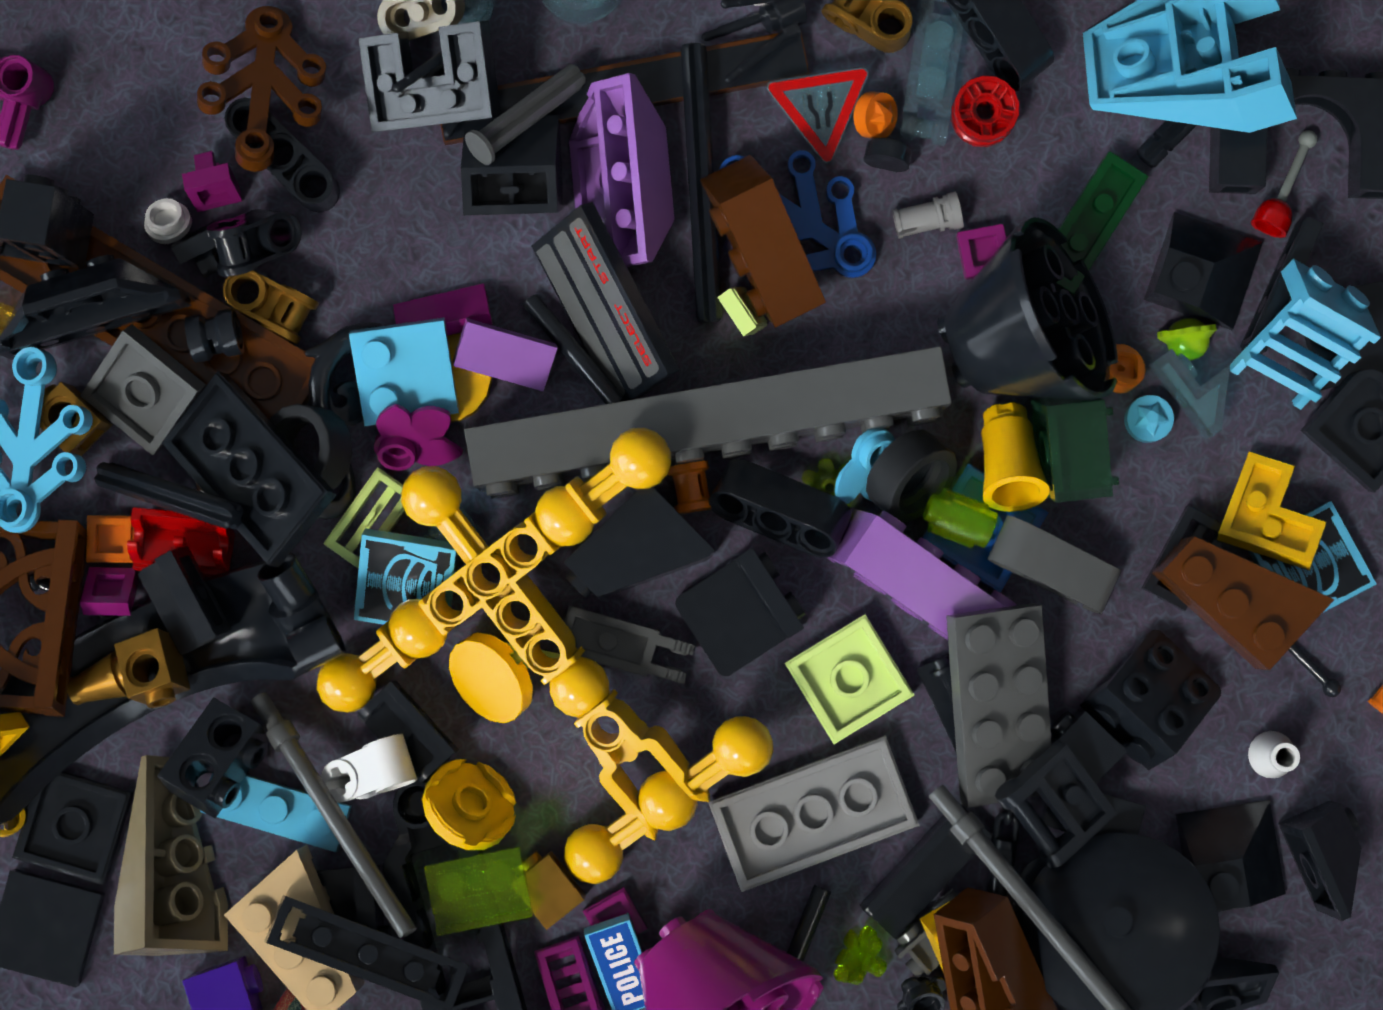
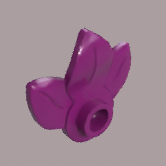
M398 404L385 408L380 412L376 421L379 434L375 438L374 451L378 456L379 462L388 469L400 471L410 468L415 462L426 466H439L459 458L463 454V449L444 437L450 425V412L436 406L420 407L411 413Z

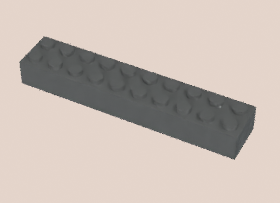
M940 346L464 429L473 486L481 492H486L487 496H491V499L518 495V486L534 483V487L538 491L550 490L556 486H565L564 478L581 475L585 483L610 464V451L613 442L621 433L631 428H647L657 432L665 439L671 452V459H675L676 465L704 461V454L722 451L723 459L751 454L752 445L768 443L769 451L797 446L799 437L810 435L815 436L816 443L843 438V434H846V429L861 427L862 434L867 430L876 428L890 430L889 427L894 425L893 421L907 419L908 427L936 422V418L941 417V413L951 404V398Z

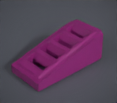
M580 936L534 951L551 1010H605ZM574 954L575 964L555 971L551 970L550 962ZM580 973L582 982L558 990L556 981ZM586 992L587 1001L564 1008L563 999Z

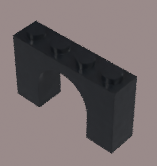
M1286 68L1292 82L1295 105H1310L1328 112L1339 122L1346 134L1349 146L1348 198L1383 199V72L1368 73L1365 75V78L1347 77V72L1342 70H1326L1319 72L1318 76H1303L1299 69ZM1211 127L1209 193L1256 194L1266 186L1267 133L1269 127L1250 133Z

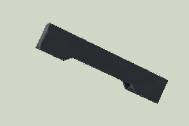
M285 895L282 896L277 914L264 941L267 944L444 1010H452L469 965ZM292 907H295L306 915L304 919L299 918L292 935L296 937L295 942L290 940L285 942L280 940L281 930L288 913L291 912ZM438 964L444 967L448 965L451 966L449 972L451 979L445 993H441L440 998L437 999L433 994L428 993L429 988L434 989L441 972L437 969Z

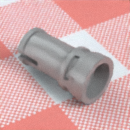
M956 191L946 193L940 199L933 197L932 202L901 209H892L898 239L939 229L942 232L945 231V228L949 230L964 228L962 211Z

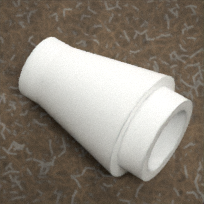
M1267 731L1259 734L1251 742L1248 758L1252 768L1259 775L1266 778H1279L1298 766L1300 753L1287 736L1280 732ZM1280 749H1283L1284 757L1278 763L1276 754Z

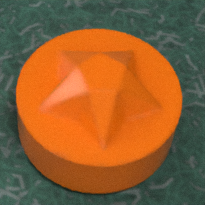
M869 91L859 98L854 109V125L862 137L871 139L886 138L896 126L898 110L896 102L890 94Z
M1116 344L1118 362L1110 365L1109 379L1115 377L1117 380L1113 392L1127 393L1144 379L1146 372L1145 363L1142 356L1134 348L1125 344Z

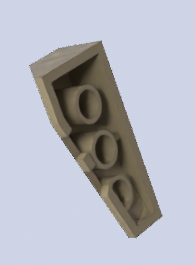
M152 755L141 757L114 905V955L163 956L228 951V919L224 916L228 912L227 898L223 887L214 889L207 863L216 860L212 845L202 846L196 822L203 813L198 808L169 792L157 777L170 757Z

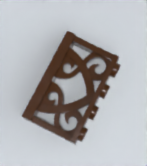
M59 519L58 522L37 521L33 528L23 533L8 532L0 526V538L9 540L14 546L16 561L9 564L8 558L0 551V595L19 581L20 589L25 598L36 608L46 612L45 621L33 624L21 631L12 641L8 651L0 644V694L6 688L11 675L36 686L34 696L0 695V711L65 717L86 561L87 530L77 520ZM22 538L56 540L55 548L27 555L26 546ZM34 574V580L37 585L41 579H50L49 590L44 594H35L30 583V575ZM39 639L41 641L40 654L31 656L26 648L23 654V661L18 659L21 650L29 640Z

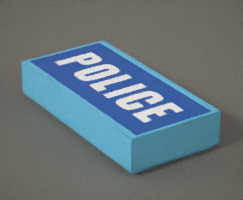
M629 913L583 928L585 939L611 1009L640 1010L645 1008L639 971L634 965L635 959L643 951Z

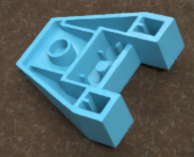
M1137 0L1083 32L1089 104L1092 110L1248 133L1297 119L1292 82L1277 48L1273 47L1239 58L1234 24L1279 11V0Z

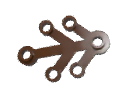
M262 6L251 11L245 21V31L225 44L222 42H210L205 45L202 51V65L207 72L214 75L224 74L229 70L232 61L257 48L254 62L221 83L205 82L197 90V105L199 109L205 114L216 115L225 109L226 103L252 87L247 130L237 137L235 144V157L238 164L252 172L267 169L272 164L274 158V142L271 136L266 133L271 89L291 109L294 120L302 126L310 127L316 125L321 119L322 112L320 99L313 94H303L274 63L275 52L278 51L297 70L299 81L309 87H315L323 83L326 74V63L319 55L307 54L291 37L292 22L290 17L283 10L273 6ZM273 24L275 27L266 28L262 25ZM212 55H220L224 59L222 61L215 62L210 60L209 57ZM307 67H314L318 69L319 72L315 74L307 73L304 69ZM216 95L220 99L215 102H209L204 97ZM308 106L313 108L315 112L305 114L299 109ZM258 143L263 146L254 149L250 148L247 144Z

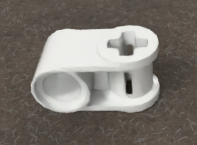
M403 734L388 736L368 743L358 751L329 762L321 773L323 782L337 803L347 802L355 798H371L417 781Z

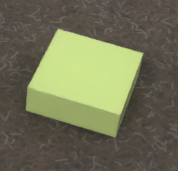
M733 287L717 298L743 336L753 335L766 327L768 321L764 315L760 317L756 315L747 297L745 287Z

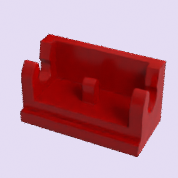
M132 508L130 520L132 527H134L135 535L134 541H127V550L133 561L132 567L134 570L141 571L155 563L154 559L168 551L188 546L204 577H211L229 571L235 538L232 528L225 529L174 511Z

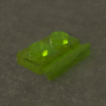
M520 846L424 866L437 936L533 917L534 915Z

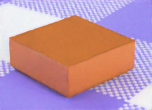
M87 515V563H133L127 550V541H134L135 535L134 527H132L130 520L131 516Z

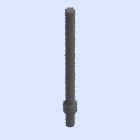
M267 692L258 694L250 703L268 730L266 733L267 739L276 752H282L398 937L400 939L406 938L417 929L302 749L298 742L300 735L292 722L283 719Z
M941 785L932 792L929 798L952 824L953 827L950 831L962 845L968 843L1106 1010H1132L984 834L982 829L985 826L972 811L967 813L944 785Z

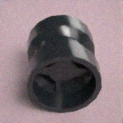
M234 308L218 310L215 316L207 318L201 314L185 317L187 344L195 363L210 361L216 354L223 353L231 357L244 353L242 329Z

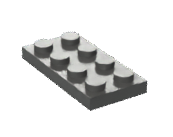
M1035 603L946 615L960 804L965 807L971 808L999 803L995 797L997 789L1005 782L1016 779L1052 745L1042 605ZM1036 790L1028 798L1040 796V794Z

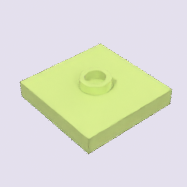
M866 614L784 663L833 744H836L914 696L913 691Z

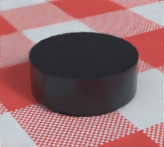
M874 138L867 142L863 160L871 167L893 172H904L910 167L912 150L907 144L898 140Z

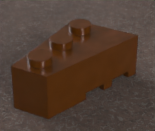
M968 887L933 914L950 1010H1057L1052 997L1045 989L1043 976L1008 897Z

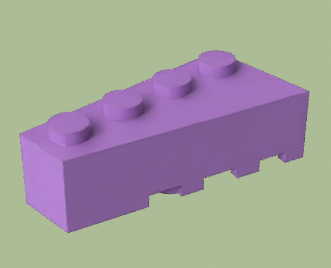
M851 508L852 518L837 550L832 556L827 558L833 563L836 562L854 570V577L883 595L888 594L891 596L893 604L920 621L925 620L929 623L928 627L946 640H948L946 615L1017 605L996 590L989 595L977 587L981 579L965 567L957 564L952 569L940 560L944 553L939 548L921 537L917 542L911 540L903 534L907 526L885 511H882L878 516Z

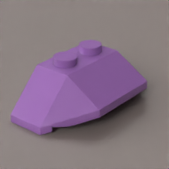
M627 73L591 83L587 92L589 98L579 113L569 140L575 209L580 205L593 202L626 267L653 262L675 218L666 127L636 75Z

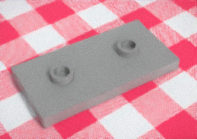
M885 735L708 802L741 892L920 826Z

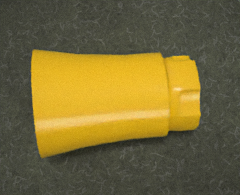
M1010 402L1007 404H995L987 408L983 412L984 426L981 430L984 451V503L994 510L1004 512L1027 510L1041 504L1048 497L1050 489L1040 464L1033 425L1027 418L1026 407L1019 403Z

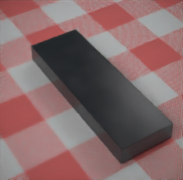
M1307 217L1294 225L1240 345L1242 351L1288 304L1291 296L1281 271L1293 258L1304 265L1306 264L1324 223ZM1265 346L1260 354L1266 352L1268 346Z

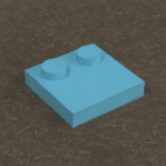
M445 318L352 330L349 332L364 426L376 425L380 412L394 404L403 406L410 413L424 406L444 408L450 414L459 413Z

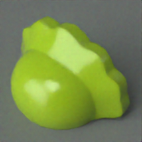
M1185 318L1174 322L1168 330L1157 332V339L1164 342L1169 352L1177 359L1192 361L1206 353L1210 344V337L1217 331L1216 324L1205 325L1200 320Z

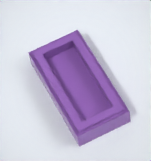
M466 318L452 363L455 367L544 391L557 351V345Z

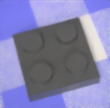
M131 324L121 332L80 397L150 454L155 455L163 448V440L202 392L206 384Z

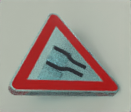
M864 66L770 80L766 84V89L824 163H830L834 159L869 73Z

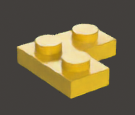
M1249 452L1218 532L1217 540L1310 571L1326 522L1281 507L1295 466Z

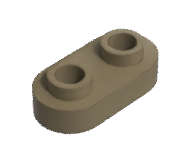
M383 0L377 13L378 25L384 35L408 32L409 41L439 32L438 27L458 24L464 15L465 2L464 0H446L447 11L442 8L441 0ZM405 10L410 18L409 24L404 21Z

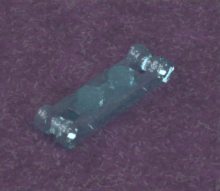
M920 0L899 139L913 141L914 137L931 139V144L945 146L963 26L952 9L950 16L933 13L934 2L947 3L946 0ZM918 107L935 110L934 121L917 118Z

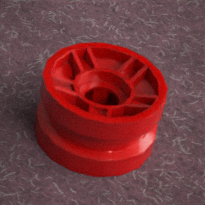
M980 76L969 80L960 88L951 107V122L955 132L964 142L975 147H990L1000 143L1010 134L1019 117V100L1015 90L1006 81L995 76ZM987 103L993 106L991 109L992 117L990 119L980 118L977 115L976 108L985 107Z

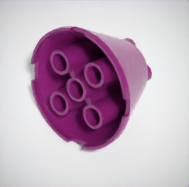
M712 909L703 911L688 922L682 916L671 920L659 932L662 940L654 947L641 953L634 961V965L640 975L645 1010H810L824 988L820 982L823 977L816 968L718 916Z

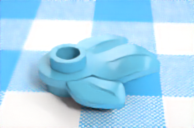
M885 428L870 429L861 434L856 440L852 449V459L840 471L834 490L835 496L842 499L846 504L852 502L859 493L870 500L866 492L867 477L874 462L883 450L895 440Z

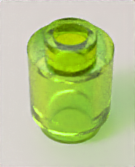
M944 488L940 495L933 493L930 496L923 514V520L929 522L928 532L972 548L974 545L982 548L986 547L998 518V513L989 510L987 503L948 488Z

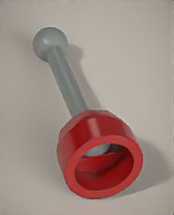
M1311 130L1303 131L1299 135L1298 142L1300 147L1278 197L1262 202L1256 209L1251 221V225L1256 230L1275 238L1286 237L1292 224V210L1289 204L1286 203V200L1308 150L1317 143V135Z

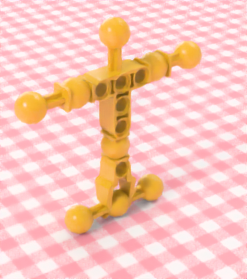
M631 428L621 433L613 442L610 451V464L585 483L580 477L576 476L565 486H556L546 491L538 500L535 512L490 546L486 544L459 509L462 501V490L455 476L447 470L436 466H425L413 471L405 480L401 493V503L407 516L418 524L437 526L466 565L422 599H409L399 604L392 612L390 620L376 630L379 641L360 655L344 654L323 664L317 678V691L324 704L334 711L356 712L373 698L377 677L397 662L401 667L407 668L416 659L426 658L437 653L444 645L447 634L452 629L483 608L525 664L534 673L543 676L540 680L543 685L549 682L550 695L554 705L566 715L577 717L574 725L577 728L583 727L584 737L603 767L599 774L601 785L625 811L624 815L609 826L588 824L574 830L567 838L564 847V861L569 873L580 882L598 884L611 879L620 870L623 862V850L643 835L655 841L657 840L658 829L672 831L685 826L694 817L698 801L710 802L709 788L728 774L747 777L762 771L770 762L773 754V739L768 728L756 718L737 716L722 723L715 732L712 741L713 750L689 767L690 763L664 728L657 725L649 728L628 704L615 698L618 693L615 689L609 690V680L604 668L593 659L581 657L585 650L582 646L578 649L576 648L575 637L572 631L527 575L529 571L535 568L548 555L556 552L561 546H574L583 542L592 532L594 524L606 516L607 513L602 506L625 488L649 489L660 484L667 476L671 465L670 449L663 437L647 428ZM519 534H527L535 539L538 547L536 555L526 554L520 549L518 545ZM488 562L498 568L500 572L499 583L490 582L483 576L482 563ZM446 591H453L461 596L464 606L463 610L457 611L447 604L445 598ZM519 601L524 603L530 611V620L523 621L516 618L511 611V602ZM545 639L553 641L560 650V657H547L540 648V641ZM601 716L613 718L617 722L620 732L614 734L605 732L601 728L598 718ZM648 750L665 770L649 776L641 784L638 791L620 765L623 762L634 761L639 752Z

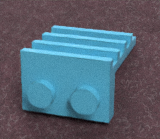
M1293 258L1281 271L1292 300L1229 365L1230 372L1238 375L1246 366H1249L1298 393L1292 400L1293 405L1301 410L1310 400L1316 403L1322 397L1320 390L1329 381L1336 383L1341 378L1339 371L1349 361L1355 364L1361 358L1359 351L1369 341L1375 344L1381 336L1368 310L1370 302L1360 290L1351 285L1344 288L1334 282L1332 277L1321 267L1313 265L1309 268ZM1285 326H1288L1337 355L1331 361H1328L1279 334V332ZM1265 346H1268L1314 371L1317 375L1310 381L1260 354Z

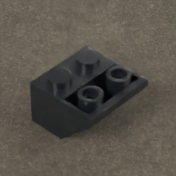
M560 115L544 116L496 152L494 162L489 165L479 162L472 155L466 144L465 135L470 130L480 131L496 118L465 121L461 159L463 216L558 213L564 209Z

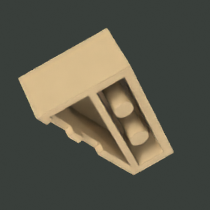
M305 845L292 853L226 912L224 916L306 1010H337L365 984L364 979L264 942L269 928L273 924L283 895L334 914L329 902L330 897L325 886H322L311 860L313 857L309 847ZM292 907L291 912L288 913L281 930L280 940L295 942L296 937L292 935L299 918L304 919L306 915L301 913L300 909Z

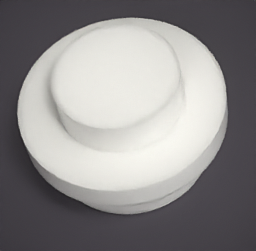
M169 198L155 201L148 207L145 214V230L153 241L160 244H170L179 241L189 232L192 225V218L188 209L183 204Z

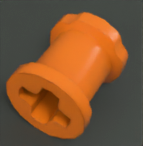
M708 461L670 466L668 475L674 479L678 503L674 509L679 514L711 509L705 473L709 469Z

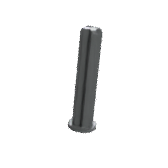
M569 64L480 131L470 130L467 132L465 141L472 155L485 165L494 162L496 152L582 89V86L586 83L585 75L580 72L578 66Z

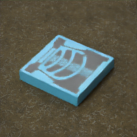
M1332 501L1326 502L1304 514L1326 522L1310 571L1248 550L1255 564L1335 599L1324 612L1377 584Z
M365 528L361 538L354 620L384 625L390 620L392 612L399 604L409 599H422L456 572L458 553L448 541ZM446 591V602L452 608L453 591Z

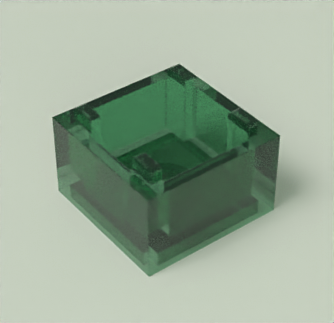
M1058 398L1031 399L1035 444L1040 464L1050 489L1048 498L1057 503L1113 496L1112 485H1119V477L1111 476L1106 416L1113 415V407H1105L1104 399L1094 401Z

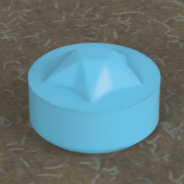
M1145 395L1134 400L1128 406L1124 416V423L1128 433L1134 439L1143 443H1152L1168 435L1174 424V414L1169 403L1163 398L1156 395Z

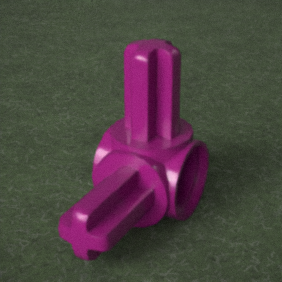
M19 55L3 56L0 58V100L4 101L0 114V146L11 150H19L22 147L31 110H39L40 106L50 99L54 89L52 76L47 70ZM28 74L26 85L20 89L22 78Z

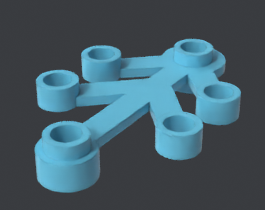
M35 347L21 349L14 357L12 364L15 378L20 383L25 384L18 434L7 419L9 414L7 403L0 399V445L13 463L11 481L0 467V526L4 530L13 533H23L33 528L40 517V503L65 481L77 482L84 476L86 472L85 460L78 454L62 452L54 458L52 468L32 483L34 467L71 434L83 435L87 433L93 423L92 414L87 408L68 405L61 410L59 418L39 435L45 385L50 383L56 376L57 365L51 353ZM42 361V369L37 376L36 367ZM78 412L80 421L73 428L71 420L73 415ZM0 451V465H1V462H2V453H1V451ZM71 459L73 470L67 475L65 465ZM22 502V512L18 517L16 508Z

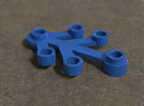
M805 150L794 152L789 157L787 169L791 177L795 179L800 207L781 194L779 195L799 241L813 239L827 249L806 255L812 271L816 272L834 268L841 276L847 278L864 276L872 269L875 263L876 249L874 243L867 235L858 232L852 204V196L854 195L853 183L844 176H837L832 178L827 185L826 197L831 204L835 205L839 231L837 233L822 222L813 176L816 166L815 158ZM735 155L723 161L719 170L744 158V156ZM797 158L807 159L810 163V169L805 173L796 172L793 168L794 160ZM841 183L847 186L849 190L848 196L844 199L835 198L831 192L833 185ZM847 248H857L861 253L860 261L857 263L847 262L844 258V251Z

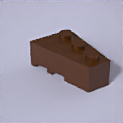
M751 155L700 179L713 206L709 212L721 236L727 235L733 249L728 251L733 266L740 277L746 274L752 289L747 291L746 294L758 317L765 314L776 328L826 303L772 177Z
M1195 536L1182 538L1151 572L1255 669L1270 670L1335 600Z

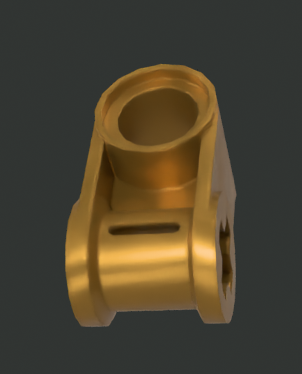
M833 0L831 4H825L821 10L823 16L828 21L885 53H894L901 50L910 38L912 14L910 9L899 0ZM885 19H894L902 25L903 29L895 35H888L879 29L878 24Z
M255 271L228 276L223 286L224 297L227 303L239 313L297 345L301 339L298 333L310 310H316L319 305L317 301L285 284L280 285ZM245 282H256L259 286V294L256 300L250 304L239 303L237 300L238 288Z

